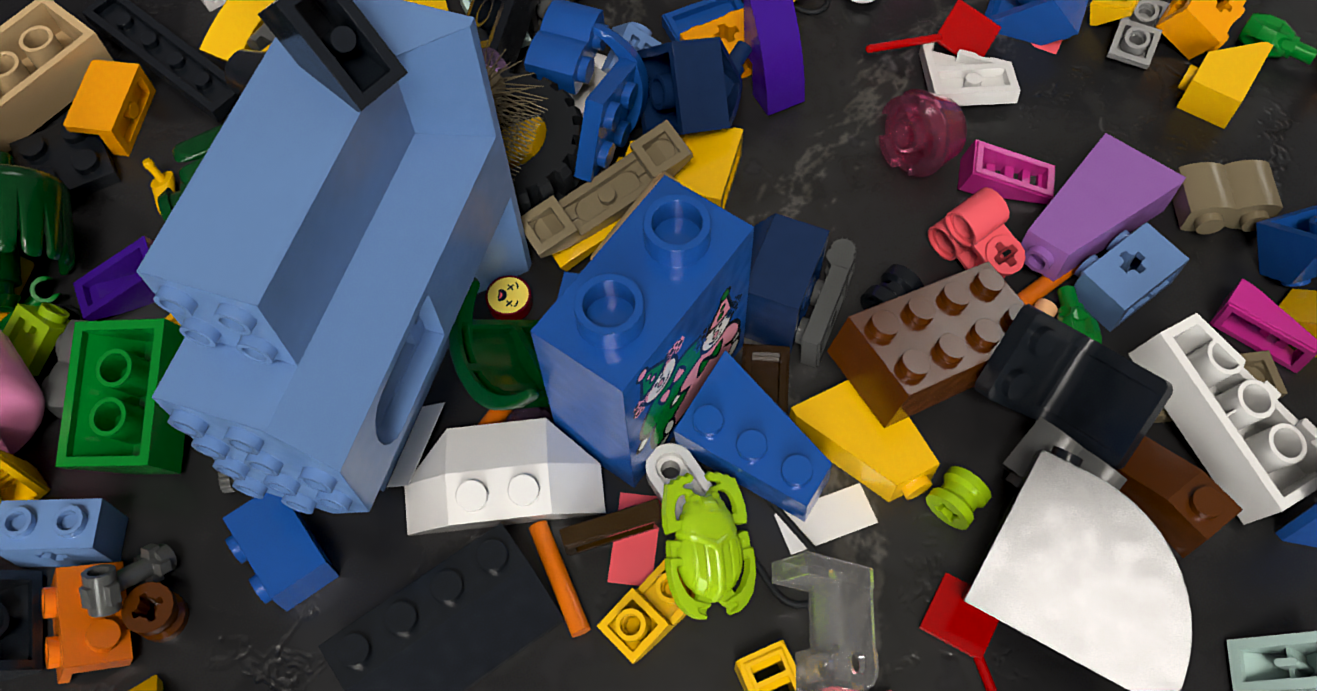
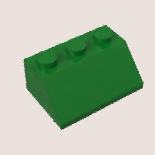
M165 318L75 322L55 467L136 475L181 474L185 433L175 429L167 422L170 415L152 398L185 338L179 331L180 325Z

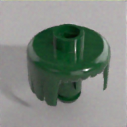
M0 151V313L14 311L22 298L14 293V288L22 285L19 235L21 248L24 253L34 257L42 255L44 236L47 256L58 261L61 275H66L74 268L76 258L72 200L69 188L61 179L52 174L34 168L14 165V157L9 153Z

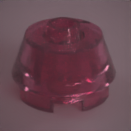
M911 89L891 99L882 111V114L888 115L885 122V135H879L883 156L892 168L899 166L905 172H908V175L917 177L932 175L959 155L965 145L967 137L965 116L960 106L950 98L922 89Z

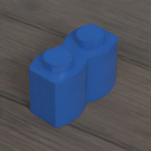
M552 0L546 10L540 30L536 33L528 48L524 60L525 71L535 73L538 80L545 77L558 84L559 90L563 89L570 94L576 95L583 83L588 84L590 82L595 66L594 57L598 50L603 51L607 45L593 33L595 23H600L609 28L608 25H605L603 10L566 0Z

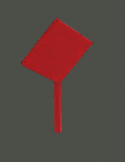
M957 0L937 34L870 44L866 46L865 50L867 53H874L937 42L956 56L959 49L984 57L1002 27L963 0Z
M946 572L919 629L971 656L985 690L997 691L985 661L984 653L999 620L963 601L961 596L968 583Z

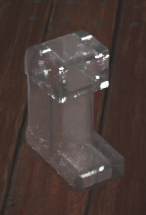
M809 551L772 562V584L808 592L810 649L795 652L796 691H866L873 687L878 678L879 671L875 641L873 568ZM853 654L859 661L858 673L852 666Z

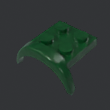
M474 277L449 333L451 358L464 388L478 404L490 410L550 407L530 332L539 320L472 319L474 303L480 287L479 280Z

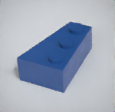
M725 350L674 429L676 444L688 449L699 462L721 474H728L730 477H734L739 485L805 522L829 481L832 463Z

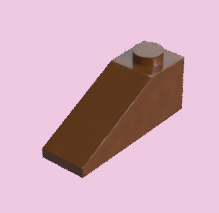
M1146 436L1125 467L1116 470L1127 479L1119 491L1131 499L1149 517L1164 539L1182 558H1185L1206 542L1243 510L1202 469Z

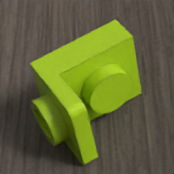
M47 302L41 303L40 306L17 304L3 330V333L9 337L33 376H39L56 344L57 338L64 332L66 326L71 321L68 319L70 314L65 309Z

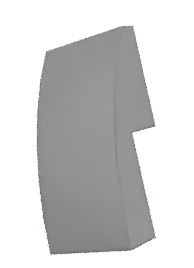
M1140 0L1131 16L1119 19L1106 57L1147 70L1163 31L1155 26L1170 3L1161 0Z

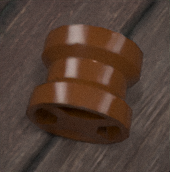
M147 582L138 585L129 592L123 601L121 615L123 623L131 631L152 642L164 643L174 639L183 631L188 622L189 608L184 598L159 582ZM153 605L154 610L151 614V617L146 618V616L148 615V611Z

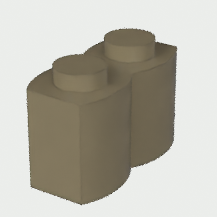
M1241 160L1224 165L1215 162H1200L1178 167L1176 171L1186 177L1172 198L1181 230L1196 231L1198 234L1203 235L1215 233L1223 227L1242 229L1245 232L1257 231L1256 222L1276 217L1283 208L1270 164L1267 161Z

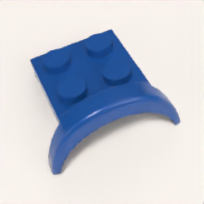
M600 23L594 24L593 33L608 44L619 60L588 95L585 101L574 177L590 183L601 168L607 169L616 148H623L629 134L643 115L649 88L647 69L635 48L618 33Z

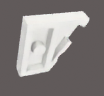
M935 43L922 44L920 46L919 56L932 107L1017 103L1021 90L1012 62L993 57H981L976 53L959 49L957 57L933 51Z

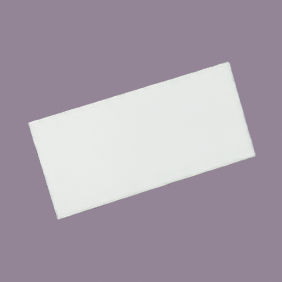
M445 403L422 406L387 487L409 486Z
M860 483L818 498L805 522L784 510L815 546L878 523ZM774 514L790 554L793 555L806 550L807 548L777 514Z

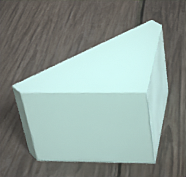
M1317 631L1227 640L1233 691H1317Z

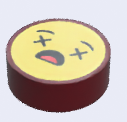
M512 275L499 277L486 290L485 299L489 312L497 320H521L528 315L532 308L533 299L530 287L520 277Z

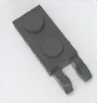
M842 237L832 241V245H830V249H828L825 257L827 264L824 273L825 281L818 279L812 292L810 305L814 306L811 317L803 316L799 323L795 343L801 345L800 363L815 368L820 365L855 272L854 261L857 254L856 244L852 240H848V238L843 239Z

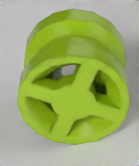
M951 466L943 476V485L930 491L926 497V503L931 511L946 524L960 530H966L974 520L973 512L976 508H983L991 499V491L971 471L963 467Z

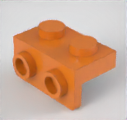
M123 561L100 563L112 564L116 567V571L124 567ZM100 564L56 568L51 587L42 588L43 619L53 618L54 636L46 637L45 663L47 669L56 668L58 684L70 683L71 677L75 673L130 666L133 660L130 629L122 621L121 610L105 617H91L88 615V610L82 608L79 588L82 586L81 573L89 567ZM126 590L121 592L122 605L127 597Z

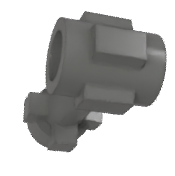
M150 543L140 548L141 554L133 558V563L116 571V567L112 564H100L85 569L81 573L82 586L79 588L82 608L87 609L88 615L91 617H105L118 612L123 607L122 591L143 580H146V583L165 580L164 575L173 571L177 566L174 551L167 544L160 543L157 545Z

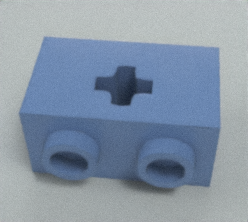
M1146 222L1132 234L1127 230L1121 232L1106 248L1108 252L1101 258L1094 254L1086 259L1075 271L1078 280L1074 287L1076 288L1079 302L1084 305L1099 323L1111 332L1170 285L1189 261V258Z
M103 498L1 501L0 556L21 568L69 567L120 562L128 517Z

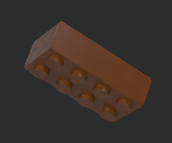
M988 261L849 316L827 352L882 426L886 428L974 387L980 373L1025 303Z

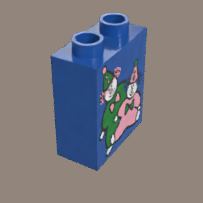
M666 175L653 187L530 331L555 426L596 459L602 467L633 488L645 475L646 460L656 447L669 443L675 436L674 429L724 351L726 350L734 358L744 344L754 227Z

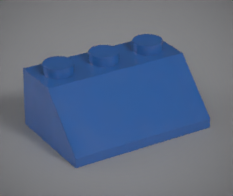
M990 0L984 16L1002 27L998 34L1042 46L1058 40H1065L1078 34L1089 0Z
M1317 205L1256 222L1259 274L1278 280L1281 285L1289 287L1307 285L1311 282L1312 278L1317 277Z

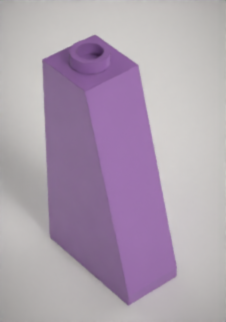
M1105 133L1028 229L1021 242L1025 250L1024 264L1031 270L1042 274L1054 282L1082 264L1090 256L1096 255L1107 248L1124 230L1132 232L1163 212L1186 177Z

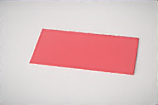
M620 492L618 511L658 499V497ZM658 499L659 504H660V507H661V509H662V503H661L660 500ZM659 528L613 542L607 582L640 586L654 571Z

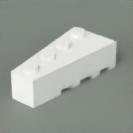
M1198 313L1160 332L1128 353L1134 363L1172 384L1173 393L1164 408L1214 482L1243 509L1237 514L1243 525L1280 513L1317 490V428L1307 418L1298 420L1278 401L1282 394L1268 381L1261 382L1255 379L1244 368L1246 360Z

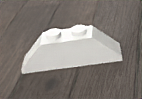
M547 418L447 428L414 472L409 486H404L408 536L493 527L499 523L511 525L606 514L601 464Z

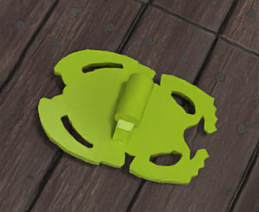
M708 471L704 475L707 481L717 483L710 486L704 496H699L691 489L683 488L685 484L693 481L694 477L689 473H686L684 476L678 475L676 479H671L669 484H664L662 527L665 535L675 532L676 537L674 540H666L665 571L669 589L676 605L684 614L696 620L707 619L706 611L711 607V603L719 602L726 608L728 615L741 611L748 604L754 592L756 579L754 548L750 546L748 531H737L736 525L747 523V512L742 493L734 477L717 471L714 473ZM718 491L724 492L728 496L732 506V513L726 507L724 501L720 499ZM681 495H684L686 502L683 505L679 520H676V502ZM744 560V571L741 578V582L736 591L734 592L732 589L736 585L737 580H739ZM679 575L684 584L688 587V589H691V591L695 594L694 598L689 596L686 592L685 588L683 587L680 581Z

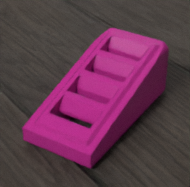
M975 139L960 160L958 190L974 194L981 188L987 187L998 192L1004 199L1046 205L1054 198L1055 165ZM1014 173L1018 174V180L1013 178ZM1030 176H1036V186L1030 184Z
M1243 278L1224 299L1209 323L1211 326L1257 352L1269 350L1275 362L1294 373H1298L1317 355V339L1261 290ZM1288 344L1292 345L1297 349L1294 351L1291 347L1288 346Z

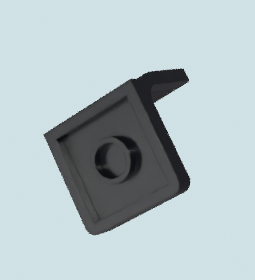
M1030 304L1024 305L1019 310L974 385L976 391L991 401L1026 415L1035 421L1040 417L1044 418L1116 470L1125 467L1173 393V386L1167 380Z

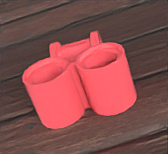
M981 188L949 211L944 218L928 230V239L933 249L945 260L952 261L957 258L966 270L989 261L997 272L1005 278L1017 273L1024 266L1025 250L1004 224L1009 219L1008 205L1003 197L991 188ZM1008 249L1011 250V253L1004 257L1002 253Z

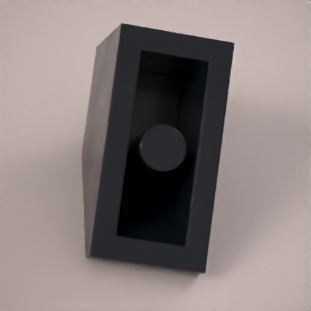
M275 0L258 13V16L296 63L357 112L365 109L408 73L353 0Z

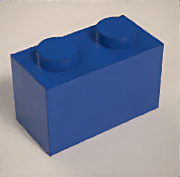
M265 493L263 499L253 498L222 518L232 534L225 541L236 559L241 564L248 561L254 570L255 575L249 578V582L259 598L265 604L273 600L288 612L338 578L339 574L300 512L284 505L281 502L282 497Z

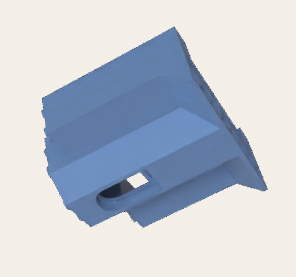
M353 0L408 72L360 112L354 110L302 69L275 37L136 270L154 292V302L173 315L181 325L179 328L180 333L185 336L152 398L170 415L167 422L175 429L190 435L193 438L191 446L197 451L212 457L215 460L212 467L220 473L231 477L234 480L232 487L248 496L263 499L265 493L282 497L281 502L284 505L305 514H312L315 508L333 514L370 512L379 490L385 491L447 352L449 333L474 277L480 282L478 294L487 290L488 286L495 279L507 275L519 276L528 272L532 262L474 17L404 0Z

